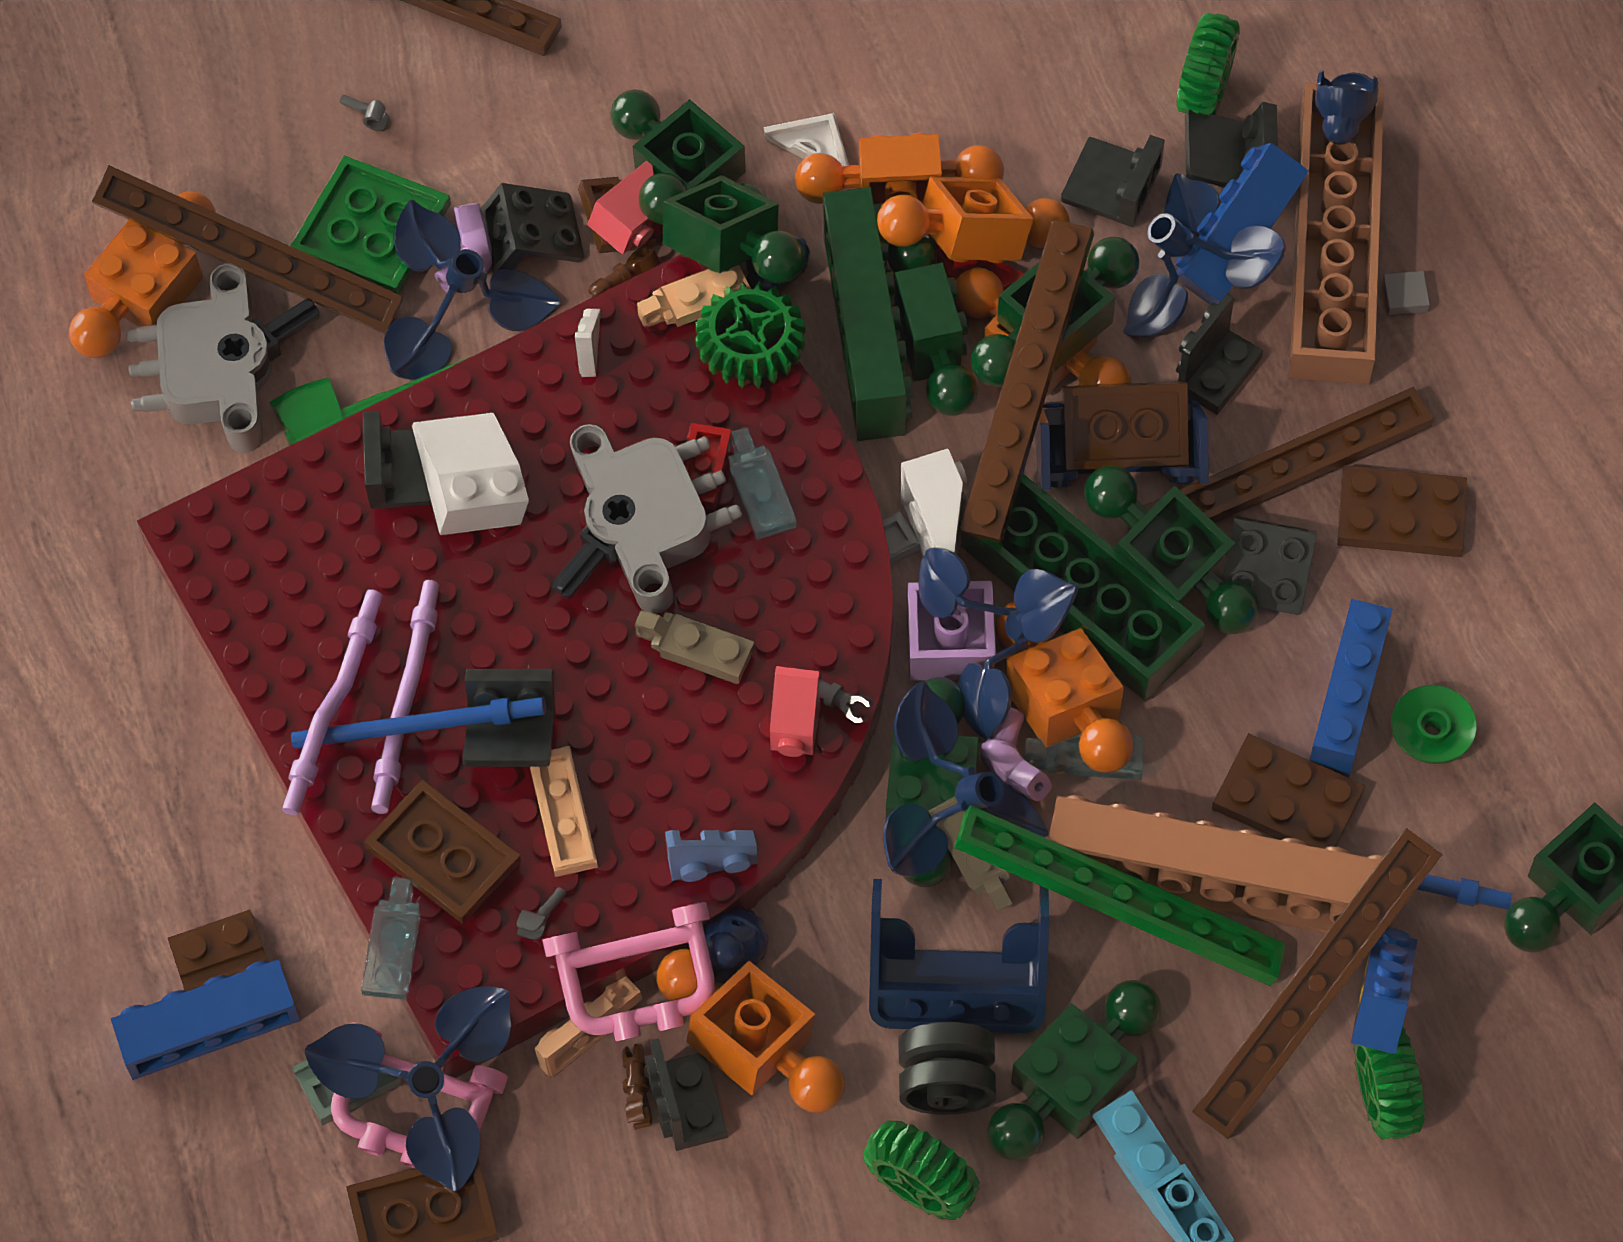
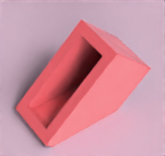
M645 161L596 201L587 224L622 255L634 245L637 247L644 245L654 231L651 227L652 221L641 211L638 199L641 186L649 177L653 176V165L648 161Z
M776 666L770 723V748L790 757H798L802 754L813 755L820 714L819 671Z

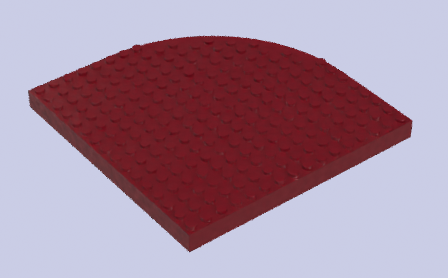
M681 254L137 520L145 546L286 796L291 784L288 776L294 760H299L303 749L293 748L291 734L295 731L309 730L314 714L336 682L350 642V638L347 635L353 618L359 615L367 590H376L383 595L374 621L377 628L372 642L365 647L353 686L331 719L328 727L389 719L391 717L406 667L413 629L410 626L413 609L419 605L423 582L426 580L436 581L440 585L435 606L438 616L435 631L429 634L423 668L409 716L468 708L465 687L466 669L553 670L556 707L551 750L570 746L598 868L555 877L530 767L464 766L463 751L467 725L404 734L398 761L402 766L399 782L396 786H393L389 809L385 814L372 811L371 806L376 782L373 779L376 762L382 759L386 736L322 745L315 764L318 767V772L314 784L307 788L300 812L297 815L435 1061L451 1043L443 1039L436 1031L435 1021L441 1006L449 998L467 989L491 986L506 989L510 993L511 1031L506 1046L498 1055L570 1017L567 1011L555 956L546 957L543 939L577 932L580 948L584 949L674 928L676 926L672 910L702 902L707 903L710 919L702 921L703 929L722 914L738 907H744L746 910L754 908L760 898L773 887L776 888L786 878V873L800 859H804L832 816L837 815L844 796L850 785H853L863 766L866 751L879 723L886 683L890 673L893 591L890 553L881 513L862 461L838 418L800 361L798 364H791V371L788 376L777 372L778 379L775 384L768 378H764L759 389L754 384V380H747L746 384L741 388L738 384V378H733L726 384L722 379V372L712 375V372L709 370V364H703V361L700 359V350L696 347L695 340L697 336L696 322L698 320L677 327L676 323L667 325L666 321L644 328L638 316V302L653 296V292L662 286L708 269V267ZM586 309H600L601 311L596 377H582L579 373L575 332H578V325ZM735 320L729 322L719 335L726 333V328L734 325ZM782 334L776 336L775 341L766 346L767 350L778 343ZM380 411L383 427L390 426L391 431L413 429V422L494 413L520 465L529 499L521 525L440 535L432 505L370 509L364 476L363 412ZM691 423L732 429L733 439L724 473L726 482L721 485L716 510H704L705 514L708 515L724 507L729 508L738 505L742 516L733 520L730 524L711 531L709 545L703 553L667 569L673 588L674 599L667 610L656 615H660L663 618L666 612L674 615L678 614L754 641L755 649L739 684L662 658L659 651L651 648L652 641L636 636L635 623L642 609L635 599L618 559L613 565L603 560L571 599L563 598L553 589V581L583 546L579 534L587 526L584 509L589 493L577 468L570 446L571 435L580 426L591 424L602 428L614 452L650 438H662L671 442L674 446H678L687 442ZM589 447L583 453L592 454L598 451L599 447ZM650 584L644 591L649 593L655 592L662 585ZM776 666L819 671L821 680L831 685L836 682L844 686L843 691L854 695H865L871 698L875 705L866 707L860 701L856 704H851L856 707V713L860 717H867L868 721L861 723L853 722L845 716L839 707L835 706L832 709L824 705V700L820 698V714L813 755L802 754L798 757H790L776 750H771L770 723ZM421 780H424L517 852L521 858V863L464 924L456 920L366 849L364 840ZM679 830L681 840H701L700 833L703 830H719L722 832L753 830L757 845L758 863L750 865L749 868L741 872L729 873L723 870L709 873L706 877L697 881L687 882L682 879L672 881L665 831ZM558 887L565 890L566 896L551 912L547 919L543 936L540 939L532 940L517 935L519 929L517 927V920L522 910L537 914L540 907L545 904ZM689 943L576 968L584 1003L593 1002L603 994L607 986L626 976L632 983H635L657 971L660 962L666 955L678 949H690ZM456 1049L441 1070L443 1074L456 1078L473 1069L475 1065H481L486 1061L472 1062L466 1060Z

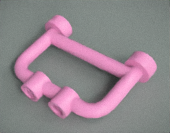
M706 902L673 909L672 913L676 926L674 928L584 949L580 948L577 932L543 939L546 957L555 956L567 1011L572 1022L581 1031L591 1035L614 1033L615 1041L641 1036L640 1026L657 1023L659 1031L684 1026L683 1016L691 1015L713 995L715 990V977L702 921L710 919ZM689 943L697 978V989L693 995L600 1018H595L587 1013L576 968Z
M375 1030V1032L382 1038L383 1034ZM384 1054L380 1063L381 1065L410 1071L415 1065ZM475 1065L469 1082L443 1074L444 1085L440 1092L472 1102L469 1113L475 1119L481 1132L493 1093L503 1094L508 1076L498 1070L480 1065ZM333 1094L331 1103L333 1120L341 1131L360 1139L357 1147L359 1150L382 1157L385 1148L402 1153L401 1164L415 1168L407 1155V1136L393 1132L375 1123L355 1119L349 1112L350 1098Z

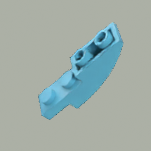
M1132 1090L1092 1115L1116 1152L1113 1157L1154 1216L1175 1242L1234 1241V1238L1186 1164L1180 1165Z

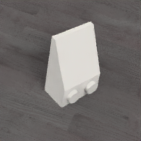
M494 413L413 422L412 428L440 535L521 525L529 499L520 465Z
M948 448L901 463V505L910 527L920 543L922 556L925 555L926 550L933 547L948 549L956 555L958 551L962 506L966 505L963 486L967 485V477L960 461H953Z

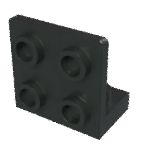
M1262 102L1252 115L1246 117L1244 122L1213 114L1209 116L1200 113L1196 114L1191 109L1188 110L1185 114L1186 177L1190 180H1198L1220 187H1225L1232 179L1236 181L1244 170L1241 166L1242 160L1254 146L1259 148V146L1273 143L1278 147L1277 105Z
M1150 135L1144 149L1137 147L1136 151L1133 152L1089 137L1061 193V202L1134 227L1162 167L1165 140Z
M501 183L481 207L492 247L493 274L502 269H515L526 255L577 263L581 262L584 258L573 202L569 193Z
M1228 293L1219 304L1213 302L1207 308L1201 320L1202 325L1196 333L1190 331L1184 337L1179 347V352L1182 353L1181 360L1176 368V373L1179 374L1178 381L1187 382L1188 398L1196 399L1201 406L1218 415L1262 359L1263 354L1261 348L1229 330L1234 297Z
M380 411L363 412L364 476L370 509L432 505L413 429L391 431L390 426L383 427Z
M1235 515L1230 537L1235 544L1227 553L1222 581H1238L1248 585L1258 598L1259 608L1295 615L1301 614L1317 531Z
M466 669L465 687L468 707L490 705L491 700L510 698L512 702L543 697L546 703V714L515 718L511 724L495 726L493 722L467 725L463 751L464 766H549L556 707L553 670Z
M659 1038L650 1040L652 1055L645 1056L651 1093L653 1098L656 1097L658 1118L664 1139L672 1137L675 1150L679 1151L727 1138L725 1123L707 1059L700 1053H695L665 1061Z

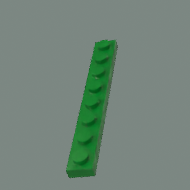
M970 805L964 813L954 846L955 849L1268 986H1271L1278 979L1286 943Z

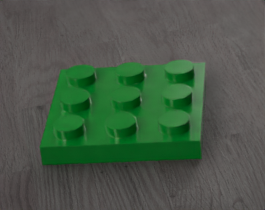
M344 155L290 246L399 295L413 271L400 260L395 250V228L402 210L412 199L424 208L444 217L451 205L450 195Z

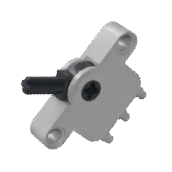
M226 263L215 268L210 275L211 300L172 305L161 313L157 319V325L142 326L126 331L128 342L157 341L159 359L130 364L129 374L131 377L160 375V385L163 394L147 395L132 399L131 408L134 412L168 409L169 414L174 420L183 424L221 421L231 449L239 453H248L258 448L263 439L259 389L265 385L271 375L272 360L281 355L279 344L319 319L320 312L312 300L304 299L266 325L259 318L253 320L251 294L244 270ZM232 287L235 288L234 290H231V291H225V290L228 289V288H232ZM249 425L245 429L236 430L238 426Z
M591 424L580 426L571 435L570 446L577 468L589 493L584 509L587 526L579 534L583 546L553 581L552 587L563 598L571 599L603 560L613 565L618 559L640 608L653 614L662 613L671 606L674 599L673 588L667 569L703 553L709 545L710 532L742 516L741 510L738 505H734L729 508L724 507L708 515L705 514L699 495L725 483L724 473L719 470L691 480L683 461L700 455L702 451L709 449L710 443L707 437H701L697 440L692 439L678 446H674L671 442L662 438H650L614 452L602 428ZM589 447H599L598 451L592 454L583 453ZM650 584L662 585L655 592L649 593L644 591Z

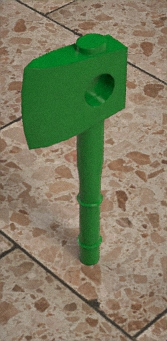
M466 359L454 364L451 363V365L416 380H410L409 383L378 393L340 409L329 377L298 386L283 393L269 403L286 431L284 434L290 446Z

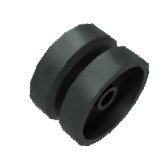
M936 1022L913 1027L904 1031L898 1037L899 1065L905 1069L899 1074V1101L906 1108L920 1113L951 1115L975 1112L989 1107L996 1101V1073L989 1068L995 1063V1037L988 1029L960 1022Z

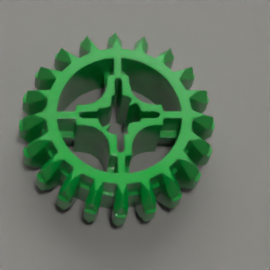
M1205 13L1200 18L1193 33L1179 81L1176 99L1179 112L1186 114L1191 109L1196 114L1216 115L1227 87L1237 51L1240 26L1237 20L1230 19L1229 16L1219 13Z
M760 281L755 286V289H748L746 284L742 282L739 291L734 292L726 286L724 298L713 294L711 306L703 305L701 318L696 322V347L700 350V359L703 361V364H709V370L712 372V375L722 372V379L726 384L733 378H738V384L741 388H743L747 380H754V384L759 389L762 379L768 378L775 384L778 379L777 372L788 376L791 371V364H798L801 358L800 351H803V348H805L804 334L806 333V325L803 319H801L799 307L792 306V299L789 297V294L779 297V291L776 286L767 292L763 291V285ZM735 320L734 325L726 328V333L719 335L729 322ZM783 334L778 343L767 350L766 346L775 341L776 336Z
M1402 1027L1396 1054L1355 1044L1353 1051L1355 1054L1354 1064L1357 1071L1356 1078L1372 1129L1381 1139L1392 1138L1395 1140L1419 1133L1425 1120L1424 1093L1422 1091V1079L1419 1074V1064H1417L1415 1050L1411 1046L1410 1037L1406 1034V1029Z
M890 1120L882 1123L878 1130L874 1131L868 1139V1145L863 1151V1160L868 1166L870 1173L876 1175L878 1182L886 1185L890 1192L895 1193L914 1207L923 1210L928 1215L934 1214L939 1219L956 1220L961 1218L965 1210H969L975 1201V1195L980 1189V1181L974 1169L968 1166L966 1160L959 1157L954 1152V1149L943 1144L941 1139L937 1140L927 1131L919 1130L915 1125H907L903 1121L895 1122Z

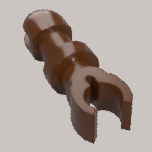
M647 245L638 248L631 254L624 265L618 263L613 267V273L605 278L601 277L592 283L588 289L589 294L595 297L658 266L660 260L655 250L649 251Z
M634 1044V1056H632L629 1046H626L622 1051V1060L627 1077L623 1081V1091L628 1094L626 1099V1117L628 1123L634 1122L633 1127L636 1130L651 1126L652 1117L649 1101L646 1096V1092L649 1091L650 1087L648 1078L644 1077L643 1068L646 1066L645 1054L639 1044Z

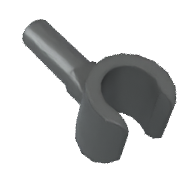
M342 95L340 103L364 114L363 123L366 127L374 131L384 130L389 115L385 112V106L381 101L373 100L370 104H367L347 95Z
M558 887L545 904L540 907L537 914L522 910L517 920V927H519L517 935L532 940L540 939L543 936L547 919L551 912L566 896L565 890Z

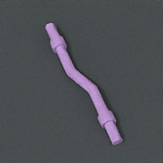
M433 580L423 582L419 605L413 609L410 623L413 634L409 653L390 718L409 716L423 668L429 634L435 631L438 616L435 606L440 585ZM404 734L386 736L382 759L376 762L373 776L376 787L371 806L372 811L385 814L388 812L393 786H396L399 782L402 766L398 761Z
M376 590L366 591L359 615L353 618L347 634L350 642L337 680L313 716L299 760H294L288 776L291 784L282 807V811L292 816L299 814L307 788L313 786L318 772V767L315 764L329 723L352 688L365 647L373 640L377 628L374 621L383 597Z

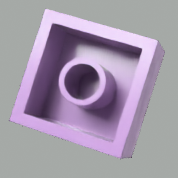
M970 581L969 587L963 596L972 601L993 605L992 581ZM908 583L910 681L928 680L935 677L956 680L960 678L962 671L969 663H978L984 667L985 661L995 655L994 613L963 607L958 603L957 609L952 616L947 618L935 617L923 606L919 595L918 583Z

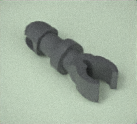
M820 676V698L824 700V705L832 709L835 706L839 707L845 716L853 722L861 723L868 721L867 717H860L856 713V707L851 704H856L860 701L866 707L875 705L871 698L865 695H854L843 691L844 686L836 682L831 685L821 680Z

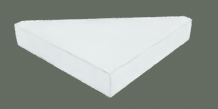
M834 113L764 127L765 140L802 159L811 154L826 153L835 157L842 166H849Z
M600 309L584 310L583 318H581L578 325V332H575L579 373L582 377H596Z

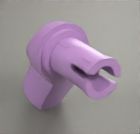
M472 203L454 207L461 239V250L469 249L477 252L484 262L482 273H487L492 266V247L480 204ZM449 267L434 274L436 281H443L439 285L445 292H448L450 287L446 280V273Z
M1010 707L1007 717L995 731L993 738L982 743L981 759L991 772L996 773L1002 779L1003 783L1011 785L1016 792L1032 800L1041 801L1050 792L1052 784L1045 773L1026 762L1018 752L1016 744L1025 715L1021 711Z

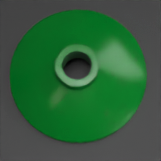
M1425 685L1408 691L1398 700L1391 717V729L1399 747L1410 757L1424 763L1444 764L1460 758L1469 750L1475 739L1477 721L1472 707L1459 693L1443 686ZM1430 726L1435 727L1439 734L1432 735L1424 729Z

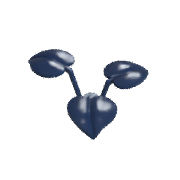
M1176 173L1167 196L1164 214H1160L1152 220L1147 232L1150 241L1161 249L1158 257L1164 261L1169 272V278L1164 274H1154L1139 283L1129 303L1127 323L1123 332L1131 337H1151L1170 329L1183 315L1188 302V292L1183 287L1176 285L1179 276L1171 257L1185 256L1190 252L1193 245H1196L1218 257L1229 260L1225 269L1228 281L1240 289H1249L1260 285L1268 279L1280 264L1286 251L1284 239L1270 228L1251 226L1239 231L1234 236L1231 246L1232 252H1227L1197 238V228L1208 213L1212 212L1214 214L1220 206L1219 194L1211 185L1205 182L1190 180L1186 176Z
M411 199L405 205L396 224L394 235L396 253L400 260L414 271H426L433 265L439 270L449 267L446 273V280L450 287L429 327L423 320L417 317L399 318L388 327L383 340V349L389 369L397 377L416 380L440 370L446 365L451 354V342L445 335L435 332L456 292H470L479 284L483 295L491 298L488 305V312L491 318L501 327L511 331H525L539 324L558 308L561 300L543 282L515 269L496 271L490 279L489 289L486 282L487 274L482 273L484 268L483 259L473 250L463 249L459 251L461 239L456 227L442 215L424 208Z
M940 547L929 548L925 551V555L921 560L918 587L921 602L931 615L938 618L950 617L955 613L959 603L963 607L1008 616L1005 621V631L1015 641V644L988 658L985 661L984 667L978 663H969L962 671L958 682L963 696V716L966 722L979 736L989 740L993 738L995 731L1007 717L1012 700V690L1008 678L1001 670L993 669L994 665L1018 651L1027 650L1029 642L1050 640L1066 618L1079 586L1065 581L1049 571L1031 569L1019 578L1014 592L1016 608H1006L972 601L963 596L970 584V574L963 560L948 549Z
M925 681L913 686L902 699L896 712L894 734L897 745L901 752L911 761H919L929 756L932 764L961 774L963 778L958 782L955 789V797L958 803L933 815L931 818L925 808L914 803L900 805L889 814L884 824L883 842L887 864L891 871L900 876L912 877L922 875L937 867L946 855L948 838L936 824L951 815L967 810L970 805L1037 835L1046 837L1049 832L1033 805L1024 795L1016 792L1011 785L1003 783L996 773L988 771L976 774L972 766L963 767L941 759L938 756L946 754L953 749L958 737L957 720L948 704L935 694Z
M482 986L467 989L449 998L441 1006L437 1014L435 1028L443 1039L451 1043L435 1063L421 1061L416 1063L410 1071L381 1065L380 1063L385 1054L384 1043L375 1030L363 1024L350 1023L336 1027L306 1046L305 1056L312 1072L324 1086L337 1095L350 1099L367 1097L377 1088L378 1073H383L407 1080L410 1090L416 1096L427 1098L433 1117H423L413 1123L406 1138L407 1155L414 1167L423 1175L445 1185L453 1191H457L469 1179L477 1163L480 1150V1131L473 1116L463 1108H451L441 1114L435 1096L444 1085V1075L441 1068L456 1049H458L463 1058L472 1062L488 1061L502 1052L508 1042L511 1031L510 993L503 988Z

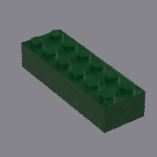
M871 187L823 193V237L857 441L906 435V420L913 418L911 399H913L912 381L910 374H906L905 364L907 363L904 339H900L899 335L901 320L898 304L894 305L893 294H895L893 272L888 270L887 260H889L888 243L880 234L877 225L881 203H873Z
M1024 474L1022 475L1002 544L961 533V547L1014 591L1019 578L1031 569L1049 571L1065 581L1078 585L1079 589L1074 602L1059 629L1067 634L1082 628L1114 675L1145 701L1202 646L1205 623Z

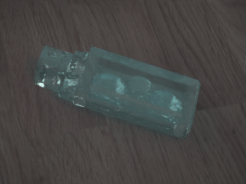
M747 427L732 431V445L735 455L728 456L730 471L757 540L796 528V517L769 449L766 450L764 446L755 448Z
M1082 733L1069 737V740L1065 739L1047 747L1041 739L1026 738L1024 759L1037 769H1046V772L1061 775L1142 780L1143 737L1132 735L1134 741L1132 757L1122 769L1113 773H1100L1085 764L1079 752V740Z
M393 877L389 901L380 900L378 907L374 908L361 985L363 996L407 1000L420 921L419 904L411 903L413 886L410 885L411 879Z

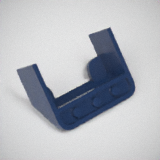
M1188 398L1189 465L1127 467L1124 469L1128 472L1160 471L1162 475L1169 476V481L1172 483H1190L1194 481V476H1196L1200 484H1209L1208 417L1198 401ZM1063 401L1044 402L1035 432L1038 479L1042 490H1051L1050 487L1071 486V480L1079 478V474H1092L1097 469L1066 470L1064 468Z
M873 879L869 1013L877 1025L888 1029H911L919 1025L936 1022H960L974 1024L986 1028L990 1032L1029 1033L1042 1025L1046 1006L1050 918L1049 889L1042 886L1039 889L1038 923L1024 922L1009 927L1003 935L1002 953L915 950V933L910 924L897 918H881L882 879Z

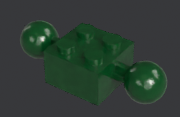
M633 89L625 91L614 100L610 111V118L614 129L627 139L639 140L632 146L634 169L648 161L653 165V175L658 173L673 174L685 183L688 190L721 175L735 182L746 173L745 146L690 99L662 122L660 121V108L657 101L652 95L643 90ZM740 183V185L767 198L766 194L759 187L749 183Z
M658 173L649 177L641 186L638 197L641 211L652 222L663 224V244L679 252L682 256L689 257L708 267L709 270L718 273L727 272L732 267L752 259L754 269L758 275L772 283L788 282L801 271L804 263L802 245L792 234L778 231V203L722 175L688 190L685 183L679 177L670 173Z
M928 233L919 242L911 246L899 247L889 244L888 263L895 273V305L898 304L901 320V329L899 331L901 338L905 341L906 355L913 380L915 382L928 379L926 396L930 405L937 412L947 416L963 414L974 405L978 395V384L972 372L961 365L962 356L967 355L964 335L968 334V325L964 311H957L954 301L958 300L955 279L953 276H946L943 262L937 263L938 248L936 242Z
M1120 237L1104 238L1098 241L1089 252L1088 269L1083 271L1054 368L1055 372L1113 323L1116 297L1105 288L1118 289L1128 285L1136 277L1140 266V259L1136 248L1126 239ZM1040 261L999 295L997 321L1011 334L1008 336L1002 334L989 335L980 340L972 352V369L977 378L986 385L993 387L1003 386Z
M1113 465L1103 466L1095 470L1087 479L1084 488V496L1088 507L1096 515L1103 518L1114 519L1120 517L1131 528L1114 549L1178 602L1194 588L1206 599L1205 611L1207 618L1218 631L1226 634H1239L1248 630L1255 623L1259 614V602L1256 594L1248 585L1238 581L1223 582L1211 571L1234 546L1235 542L1175 485L1148 511L1137 500V484L1127 470Z
M943 677L926 680L925 682L930 689L951 708L958 724L964 714V701L958 684ZM894 730L886 799V819L896 807L911 803L922 806L929 814L928 810L955 796V789L963 775L932 764L929 756L919 761H911L901 752L897 745ZM958 735L953 749L946 754L938 756L941 759L963 767L972 766L976 773L979 737ZM947 848L943 860L933 870L922 875L903 877L909 883L918 887L935 886L942 882L949 874L952 867V854Z
M1594 802L1535 855L1528 877L1546 895L1543 898H1522L1508 909L1504 920V929L1507 938L1516 948L1531 953L1548 949L1559 936L1561 929L1560 917L1565 912L1592 935L1623 907V825H1619L1597 803Z
M1127 980L1114 986L1105 1000L1104 1010L1106 1018L1099 1025L1071 1003L1015 1061L1012 1068L1011 1083L1029 1099L1024 1104H1006L995 1111L990 1118L987 1129L988 1140L997 1154L1008 1160L1015 1161L1024 1160L1034 1155L1043 1143L1045 1135L1043 1122L1049 1116L1076 1139H1079L1094 1123L1095 1120L1092 1115L1112 1103L1136 1078L1139 1059L1122 1046L1119 1041L1125 1035H1143L1157 1024L1161 1013V1003L1157 993L1151 986L1138 980Z

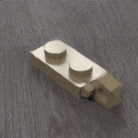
M641 610L635 623L636 636L652 641L651 648L659 651L660 657L735 684H739L755 649L754 641L678 614L674 615L666 612L662 618L660 615Z
M954 796L928 810L932 817L957 804L958 801ZM967 810L960 811L941 820L936 826L946 834L948 849L969 888L972 887L976 896L987 892L997 912L1011 905L1012 902L1002 885V882L1011 878L1008 871L954 848L964 813Z

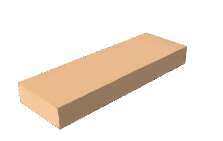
M570 746L551 750L549 766L530 767L554 874L555 877L598 868Z

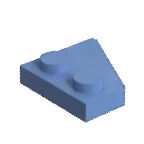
M679 830L665 831L672 881L680 879L687 882L703 879L709 873L723 870L729 873L741 872L749 868L750 865L758 863L757 845L753 830H733L729 832L703 830L700 833L701 840H681Z

